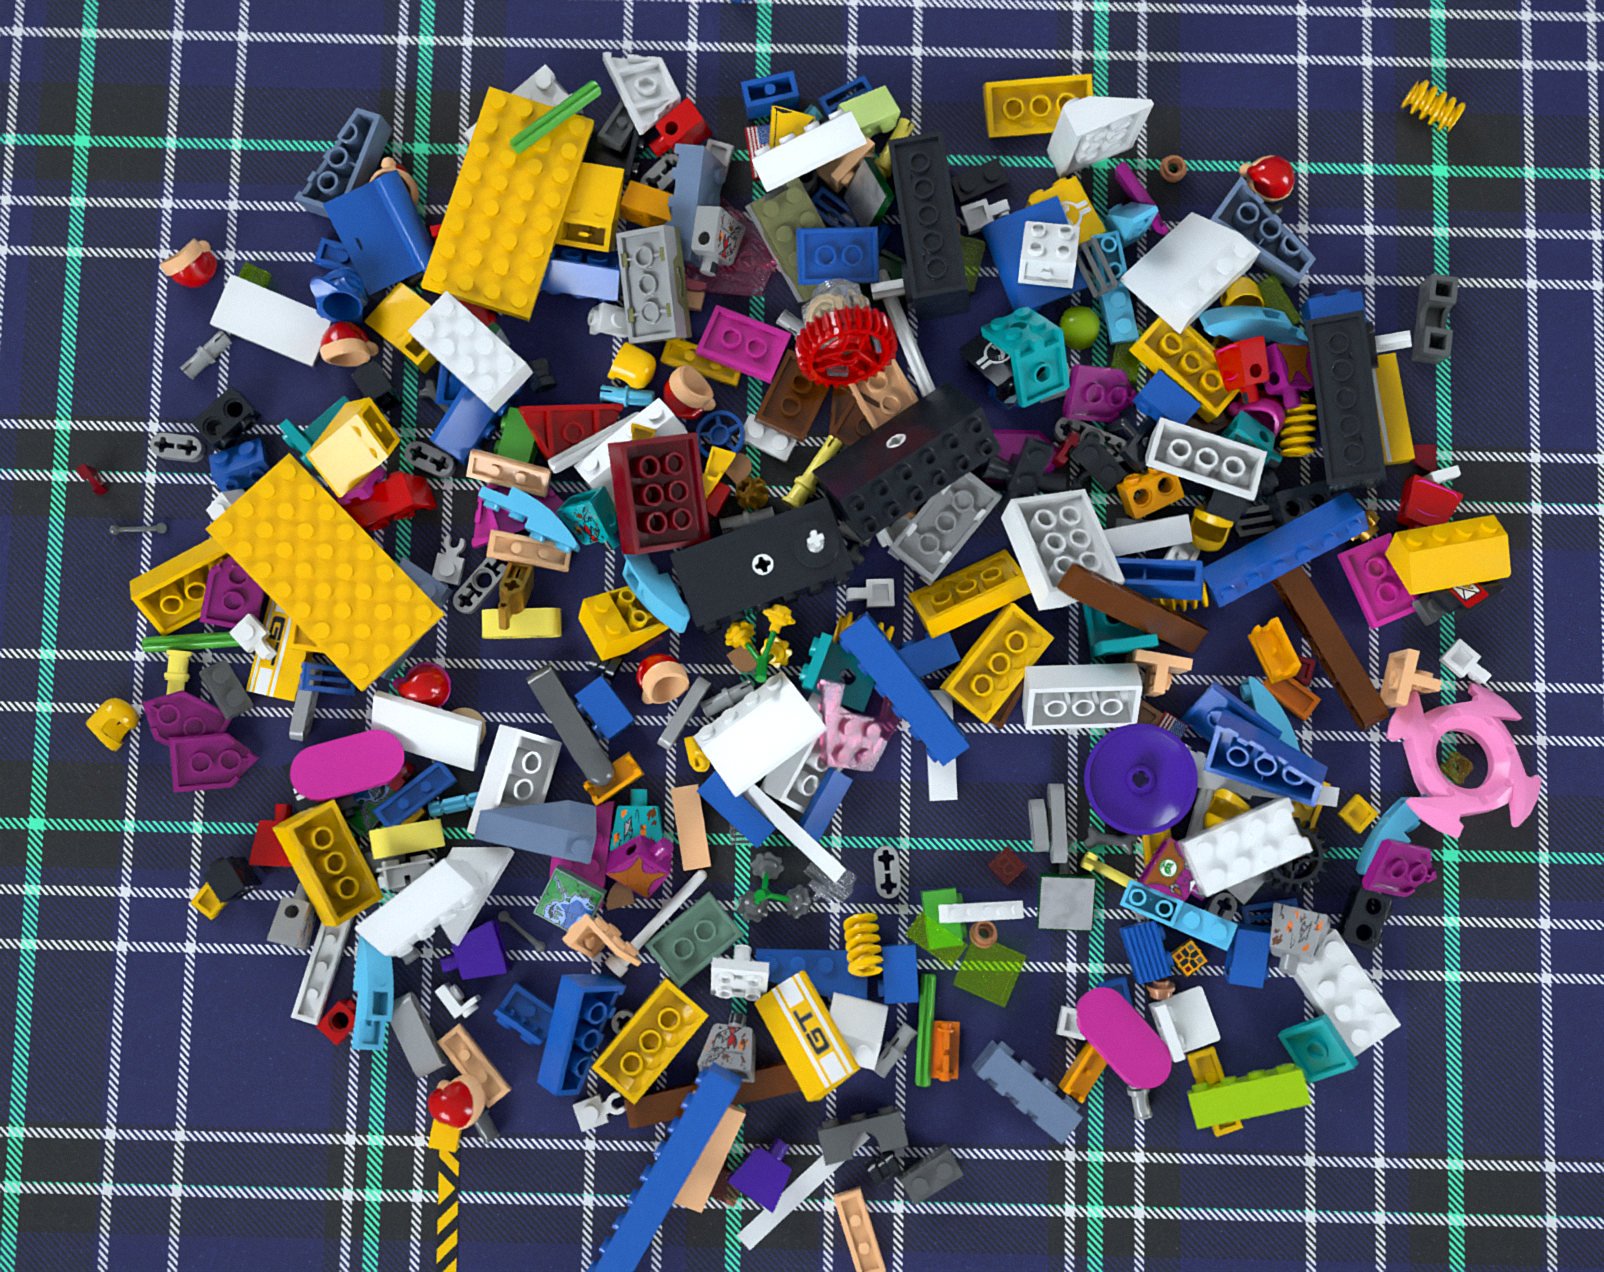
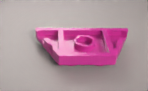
M496 484L484 486L506 496L509 495L511 488ZM550 488L545 498L527 493L561 519L556 514V511L564 502ZM478 496L479 504L475 515L474 539L472 538L471 543L474 549L488 544L491 529L513 534L527 531L524 526L528 519H525L523 523L509 517L510 512L502 508L499 509V512L483 506L485 501Z
M609 801L596 806V841L590 864L552 856L550 878L559 864L605 889L606 866L610 849L615 802ZM603 900L599 906L600 909L603 908Z

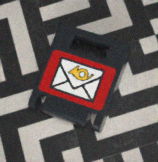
M1495 579L1426 593L1448 615L1459 607L1461 611L1453 618L1458 623L1499 597L1505 588Z

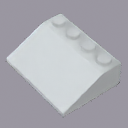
M1088 96L1083 99L1073 98L1066 102L1047 148L1059 178L1132 148L1154 105L1152 99Z
M1191 212L1120 278V281L1176 332L1181 334L1252 266L1261 251L1242 234Z
M1085 489L1010 500L1001 519L1039 611L1064 607L1077 602V600L1069 597L1056 587L1072 562H1076L1115 582L1124 584L1123 574Z
M781 671L777 675L771 676L757 690L748 693L734 707L725 710L711 724L702 727L693 738L734 796L737 797L825 732L827 728L792 682Z

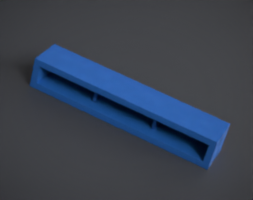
M1346 492L1203 568L1204 582L1208 593L1220 608L1351 538L1369 530L1364 510Z
M1116 558L1125 579L1122 585L1149 598L1202 600L1204 584L1202 561Z
M865 612L840 632L841 640L839 643L848 654L853 653L859 660L856 663L858 668L865 676L871 675L876 682L874 687L883 698L887 696L891 700L893 712L900 720L906 719L910 724L909 732L917 741L922 740L928 747L925 751L934 763L939 761L944 767L970 747V741L868 612Z

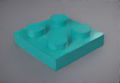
M1327 1014L1286 1028L1278 1034L1279 1039L1296 1065L1302 1069L1308 1084L1354 1069L1358 1064V1061Z

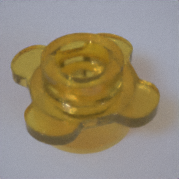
M1453 751L1449 753L1447 762L1441 764L1440 770L1443 775L1450 776L1455 784H1462L1465 781L1464 777L1468 776L1473 770V764L1466 757L1460 756L1459 752ZM1455 765L1459 767L1458 770H1455Z

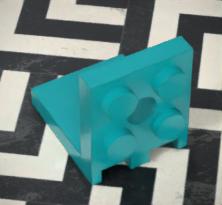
M1029 307L1019 308L1014 313L1003 318H995L991 323L981 327L982 336L1010 355L1017 403L1022 408L1070 388L1063 329ZM1045 366L1044 373L1036 378L1038 370Z
M346 396L340 398L305 430H301L288 419L279 425L285 433L281 436L292 449L295 448L301 454L300 459L317 474L320 473L307 458L306 454L344 404L350 402Z
M1083 603L1091 658L1120 655L1137 649L1149 650L1159 645L1157 634L1145 635L1144 631L1123 621L1111 624L1107 621L1105 613Z
M822 632L820 639L814 637L809 650V655L813 656L810 665L804 663L799 676V681L803 682L802 690L816 693L828 700L863 713L875 680L870 674L865 676L856 664L859 660L853 653L848 654L841 645L832 642L833 636ZM844 670L853 671L855 674L854 683L844 685L840 681V673Z

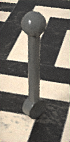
M158 523L156 526L138 527L111 525L109 531L112 535H118L120 532L150 531L165 534L168 531V526L164 523Z
M502 911L499 913V920L507 922L535 946L536 951L543 952L545 950V943L537 941L510 918L509 912Z

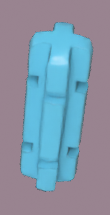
M479 792L470 793L468 796L461 795L443 799V802L439 800L428 803L429 814L431 817L443 815V813L450 814L468 810L469 807L474 808Z

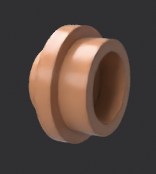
M1171 155L1163 159L1159 171L1164 180L1178 182L1185 176L1187 166L1180 156ZM1168 167H1175L1177 172L1171 173Z
M977 921L971 926L969 936L976 946L989 948L997 940V930L990 921ZM979 932H984L987 938H982Z
M1165 977L1148 982L1147 990L1150 991V997L1154 999L1172 998V992L1175 991V984Z

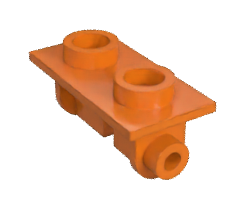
M934 1021L931 1078H939L940 1081L958 1079L960 1022Z

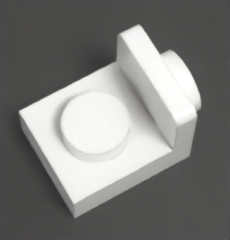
M449 982L435 991L454 1018L461 1014L465 1018L479 1008L476 1003L482 999L478 994L464 1003L462 1000L464 994L455 984L451 985Z

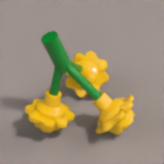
M774 604L771 609L763 610V613L771 622L769 628L771 632L769 638L764 640V646L760 650L762 655L756 652L750 639L755 634L753 623H747L746 621L733 622L730 628L727 629L725 644L727 646L732 645L734 648L741 645L750 652L757 662L755 680L759 683L766 681L768 664H772L775 668H780L781 665L786 666L789 663V657L793 654V651L788 648L789 642L781 640L776 636V634L780 633L782 626L792 625L796 622L791 617L792 611L786 606Z

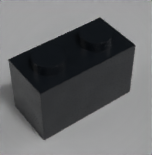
M375 361L361 364L357 367L356 372L351 375L365 398L370 397L382 415L405 401L389 376Z
M230 856L226 859L220 857L208 865L210 870L202 874L220 903L240 900L262 885L245 857L234 858Z

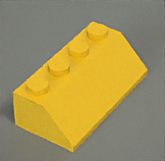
M1495 515L1395 532L1385 553L1410 595L1506 578L1511 574L1508 535Z
M212 537L131 580V599L162 636H166L201 616L209 569L229 558L230 555Z
M334 799L297 813L273 827L323 926L338 927L384 898Z

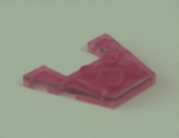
M720 196L719 207L723 208L746 227L734 263L730 266L718 265L716 276L704 275L700 273L699 268L687 265L685 268L686 289L691 292L763 297L777 264L756 226L740 210H735L724 197Z
M818 679V690H821L819 713L822 714V722L827 728L820 735L821 763L831 767L873 772L900 721L891 709L893 703L887 696L884 697L880 717L840 712L839 709L845 684Z

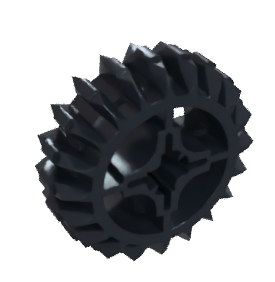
M1293 817L1301 836L1307 837L1313 851H1311V854L1306 853L1301 858L1297 857L1281 864L1283 875L1274 867L1265 871L1266 874L1263 876L1264 882L1272 881V888L1278 889L1282 885V891L1289 893L1291 888L1294 892L1299 893L1302 886L1305 889H1311L1310 880L1315 883L1321 882L1317 873L1326 874L1327 870L1321 866L1322 863L1330 862L1329 858L1323 857V853L1330 851L1329 847L1321 846L1326 841V837H1316L1320 829L1318 827L1310 829L1311 822L1304 820L1301 823L1299 817ZM1303 862H1309L1307 868L1301 874L1294 877V872H1297L1298 866Z

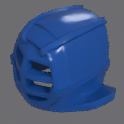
M340 267L329 272L324 277L316 276L311 279L310 287L316 300V313L321 318L331 322L347 321L357 326L363 323L362 311L369 300L361 278L353 269Z

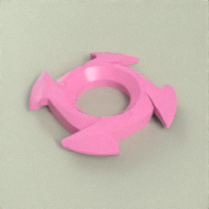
M1472 682L1469 683L1468 688L1472 701L1440 706L1426 713L1423 712L1419 693L1417 691L1410 692L1407 706L1397 707L1393 713L1386 739L1397 741L1401 738L1406 740L1402 743L1414 782L1421 795L1426 794L1428 796L1406 799V804L1421 820L1437 831L1455 838H1459L1464 827L1459 821L1460 817L1490 812L1509 803L1511 825L1512 827H1519L1531 814L1539 797L1542 781L1537 775L1532 777L1526 775L1512 736L1501 721H1518L1522 719L1520 714L1506 700L1490 689ZM1457 731L1465 733L1474 738L1483 748L1488 761V773L1484 782L1478 788L1466 789L1450 782L1441 772L1436 759V747L1439 739L1446 732Z

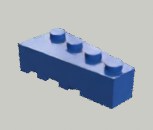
M1225 708L1216 725L1204 766L1205 771L1282 797H1287L1312 807L1316 805L1328 769L1327 766Z
M562 974L537 1083L555 1096L579 1094L593 1063L591 1055L594 1049L601 1045L604 1034H602L607 1019H612L616 1010L614 1003L618 994L623 995L626 988L625 984L609 974Z

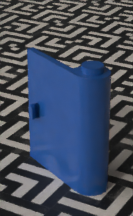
M398 170L384 174L368 184L323 203L368 295L421 271L425 274L434 243Z
M1058 196L996 219L982 227L981 231L1013 312L1023 307H1029L1037 312L1045 304L1089 288L1077 263L1072 288L1018 283L1025 222L1069 225ZM1078 253L1079 256H1080V258H1081V260H1082V262H1083V264H1084V261H1083V259H1082L1081 254Z

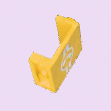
M1076 176L1068 180L1066 177L1061 178L1052 185V188L1043 191V189L1037 190L1029 196L1025 208L1058 196L1069 225L1080 227L1078 246L1083 242L1089 241L1092 235L1106 233L1103 224Z

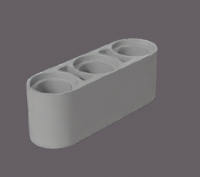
M409 992L393 1000L392 1022L390 1023L416 1076L422 1078L445 1066L446 1059L444 1053L437 1043V1038L415 994Z

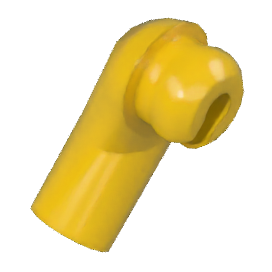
M694 735L684 737L689 764L697 772L707 771L710 761L693 738Z

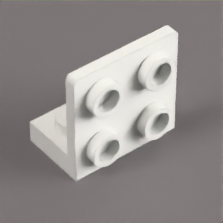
M1026 221L1018 283L1072 288L1080 227L1067 224Z
M1200 986L1174 994L1170 999L1158 1000L1148 1004L1160 1038L1168 1047L1173 1062L1186 1059L1185 1052L1216 1042L1221 1038L1203 988Z

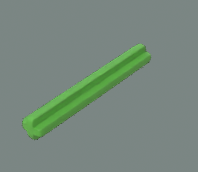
M590 81L511 138L509 141L511 148L517 154H520L600 96L601 88L595 81Z
M230 631L154 636L142 639V649L148 653L164 652L166 650L179 651L238 647L241 645L229 633Z
M928 973L921 974L915 1074V1083L920 1087H928L931 1084L936 976Z

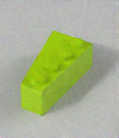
M1295 1063L1282 1064L1266 1071L1264 1069L1251 1071L1248 1075L1239 1078L1236 1076L1224 1077L1219 1079V1083L1209 1085L1208 1082L1192 1085V1090L1187 1091L1197 1129L1312 1104L1303 1071Z

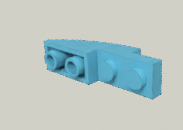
M1119 231L1092 235L1091 238L1096 237L1119 284V287L1098 297L1102 320L1106 322L1110 345L1136 341L1139 335L1129 289L1120 281V278L1127 272ZM1092 246L1093 259L1108 286L1111 284V281ZM1095 276L1096 287L1098 291L1102 288Z
M1228 306L1204 311L1198 317L1204 326L1205 332L1216 337L1218 335L1225 336L1234 343L1264 335L1265 342L1272 340L1281 344L1305 346L1309 344L1308 338L1301 328L1292 326V323L1283 311L1271 308Z
M482 486L478 496L485 501L483 506L499 512V509L502 508L510 512L509 517L523 523L525 519H528L524 528L530 532V538L545 543L546 539L556 543L554 546L556 549L570 554L571 550L579 552L580 546L571 532L541 502L513 486L508 496Z
M648 553L637 555L623 554L626 563L622 575L635 596L646 609L666 626L678 633H683L690 619V611L679 596L677 584L672 582L668 573L658 575L657 566L651 562Z
M1255 677L1241 680L1240 694L1242 700L1247 702V706L1282 731L1279 740L1300 751L1292 726L1273 695Z
M1423 794V795H1421L1420 797H1428V796H1427L1426 794ZM1401 797L1374 826L1364 843L1358 859L1356 871L1359 875H1365L1381 841L1385 839L1406 843L1411 841L1404 832H1411L1420 825L1418 821L1420 818L1406 804V799L1411 797Z
M1132 879L1129 880L1120 905L1226 951H1228L1238 924Z
M359 934L353 990L358 991L352 1049L383 1050L386 1022H392L393 1013L392 957L383 955Z

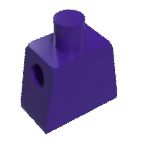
M497 919L466 933L459 946L451 942L454 953L440 957L444 973L459 969L462 980L504 974L512 970Z
M777 1137L768 1151L755 1145L725 1180L773 1213L792 1170L781 1162L790 1146Z

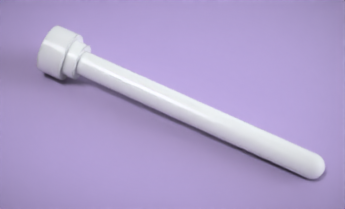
M698 870L631 941V944L637 950L650 939L706 879L707 873L704 870ZM612 954L605 961V964L617 976L622 977L628 970L627 966L630 962L616 954Z

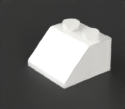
M834 992L829 1009L832 1019L859 1066L875 1070L882 1043L888 1005Z

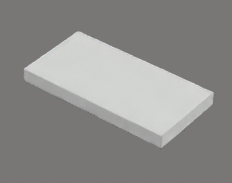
M231 274L210 324L314 368L320 354L322 336L333 322L321 318L314 308Z
M377 691L374 694L371 730H382L391 733L400 741L404 751L470 771L475 770L478 763L482 721L382 691Z

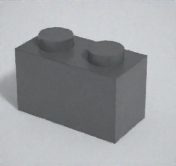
M944 1144L902 1170L903 1174L899 1175V1179L914 1205H917L962 1177L963 1172L948 1146Z

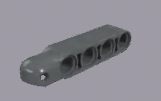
M548 663L526 677L529 686L587 780L597 787H604L612 782L615 776L613 764L551 664Z

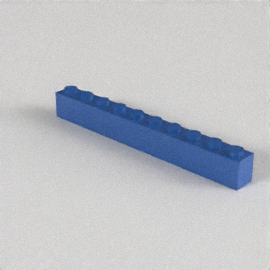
M714 1061L709 1069L702 1068L695 1081L699 1085L696 1092L693 1094L689 1091L681 1105L685 1109L681 1118L675 1116L667 1130V1132L671 1133L667 1142L661 1140L653 1154L657 1160L653 1167L647 1164L639 1179L643 1182L639 1190L635 1188L632 1190L625 1203L630 1206L626 1214L619 1213L612 1226L616 1230L613 1237L606 1236L598 1250L602 1256L598 1262L592 1260L586 1272H634L738 1091L743 1078Z

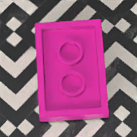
M716 305L696 349V355L771 384L791 339V333Z
M1391 533L1337 555L1370 629H1375L1416 611L1411 602L1418 598L1419 595L1409 594L1385 555L1393 539Z

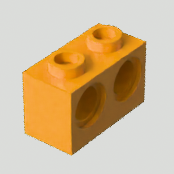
M1148 467V470L1140 474L1128 475L1123 479V482L1116 485L1126 514L1135 520L1185 497L1178 476L1152 467ZM1165 477V483L1162 487L1158 488L1159 481ZM1141 489L1140 496L1134 499V493Z

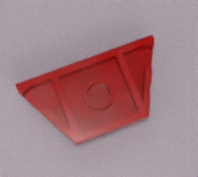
M622 403L518 407L521 417L546 461L615 424L619 413L623 410Z

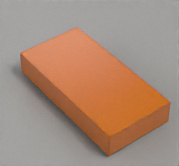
M1266 677L1262 683L1281 706L1302 722L1307 720L1322 700L1293 677L1271 685Z

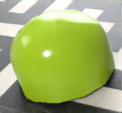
M1074 306L1068 308L1063 313V316H1061L1059 327L1063 329L1065 345L1071 349L1083 350L1091 347L1097 340L1100 331V320L1090 307Z

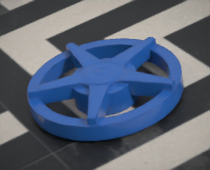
M719 410L706 415L696 429L699 451L707 458H709L710 454L704 450L701 437L709 438L715 447L728 446L736 454L739 453L745 441L743 423L735 414L729 411ZM720 416H728L734 419L737 424L727 428L722 424ZM716 417V425L709 432H702L706 423ZM739 429V441L734 446L731 443L732 434Z

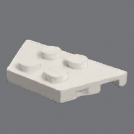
M612 52L603 53V62L639 135L648 131L681 103V95L662 58L640 57L639 55L628 54L627 59L612 57Z
M453 847L446 859L468 861L485 887V890L478 894L479 899L467 907H461L456 911L457 916L447 923L440 924L453 944L459 946L515 853L511 848Z

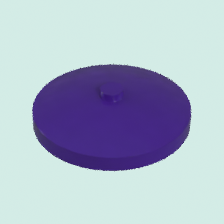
M1138 723L1125 725L1109 732L1095 745L1086 763L1084 783L1092 808L1108 825L1128 834L1151 835L1171 828L1187 814L1196 796L1198 775L1193 756L1176 735L1159 726Z

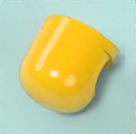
M1247 277L1238 278L1220 296V302L1223 307H1264L1265 305L1257 284Z
M625 342L616 355L607 377L612 380L619 378L627 382L631 388L642 389L650 383L655 374V358L650 353Z
M1203 504L1197 505L1190 521L1193 540L1190 543L1203 551H1217L1224 546L1234 522L1205 512Z
M111 698L96 710L87 720L86 725L107 748L117 751L123 745L122 739L130 729L134 730L137 727L139 715L128 702L119 698Z
M1217 789L1204 815L1203 823L1207 829L1252 808L1229 790Z

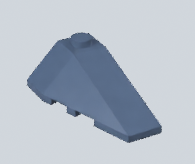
M564 800L552 803L480 810L474 839L590 864L596 841V806Z

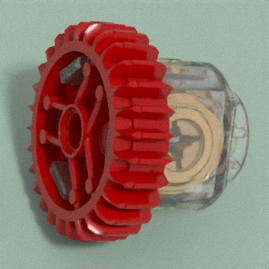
M845 279L828 280L817 286L812 292L811 300L802 306L801 313L805 328L800 329V335L796 337L795 351L798 366L803 375L808 377L809 381H815L816 385L824 383V386L827 388L831 384H834L835 388H838L839 385H845L847 388L849 384L855 383L858 385V382L862 380L868 382V378L871 376L877 378L878 371L885 372V366L892 364V359L896 357V351L898 350L895 329L885 313H879L877 308L871 310L869 299L862 295L859 284Z

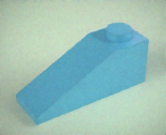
M1130 202L1124 206L1118 204L1107 212L1108 215L1103 224L1108 232L1119 231L1123 249L1143 238L1159 210L1154 205Z

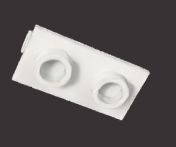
M427 854L410 857L411 862L399 864V859L382 862V868L376 869V872H383V877H378L379 888L389 890L406 886L404 878L406 875H410L412 884L431 869L429 863H433L435 859H428Z

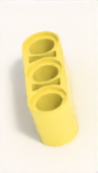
M525 608L521 613L511 616L510 627L507 630L499 629L498 609L482 610V638L484 639L553 638L562 636L560 608Z
M441 819L369 831L374 859L445 846Z

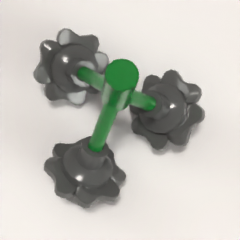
M771 852L758 853L756 859L750 863L751 868H753V875L760 876L763 881L762 889L756 892L747 890L744 895L738 897L739 906L737 912L743 914L744 921L752 920L759 923L761 917L765 918L768 915V898L783 901L787 906V915H793L795 919H799L801 915L807 914L808 909L811 907L812 900L809 896V889L803 888L802 885L798 884L794 889H789L785 896L770 892L768 889L769 879H777L779 873L784 870V865L781 864L782 858L773 855Z

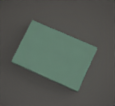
M709 891L644 945L677 987L680 988L711 963L713 957L717 958L740 939L744 933Z

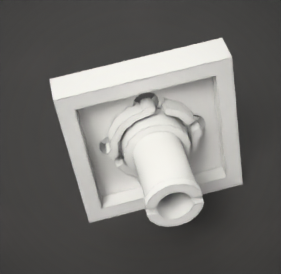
M736 945L734 947V959L713 957L711 995H717L720 998L741 997L749 1001H757L767 993L769 963L750 961L752 948L747 945Z

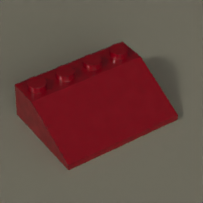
M697 432L607 443L622 554L637 555L693 546L711 539Z

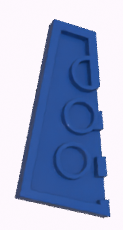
M756 948V962L769 963L768 981L781 984L795 974L806 971L819 995L832 998L834 992L867 1000V976L860 977L850 974L848 971L850 963L847 961V954L849 952L847 950Z

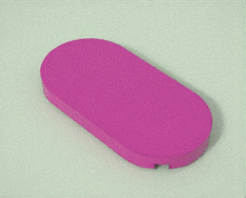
M370 730L313 745L302 750L294 758L290 768L291 782L296 792L315 802L328 801L388 784L398 775L404 764V750L400 741L394 735L382 730Z
M1099 987L1088 991L1079 999L1076 1005V1023L1079 1031L1128 1085L1138 1089H1151L1161 1085L1167 1079L1171 1070V1055L1168 1047L1121 994L1110 988Z

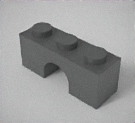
M1432 273L1420 283L1411 361L1438 365L1450 357L1453 330L1446 329V322L1450 309L1457 301L1459 277Z
M893 1105L877 1108V1113L866 1115L865 1111L849 1115V1120L839 1122L838 1118L828 1119L822 1122L823 1126L818 1127L825 1166L853 1159L851 1150L852 1140L856 1135L864 1132L870 1133L877 1138L881 1152L909 1146L900 1108L894 1109Z

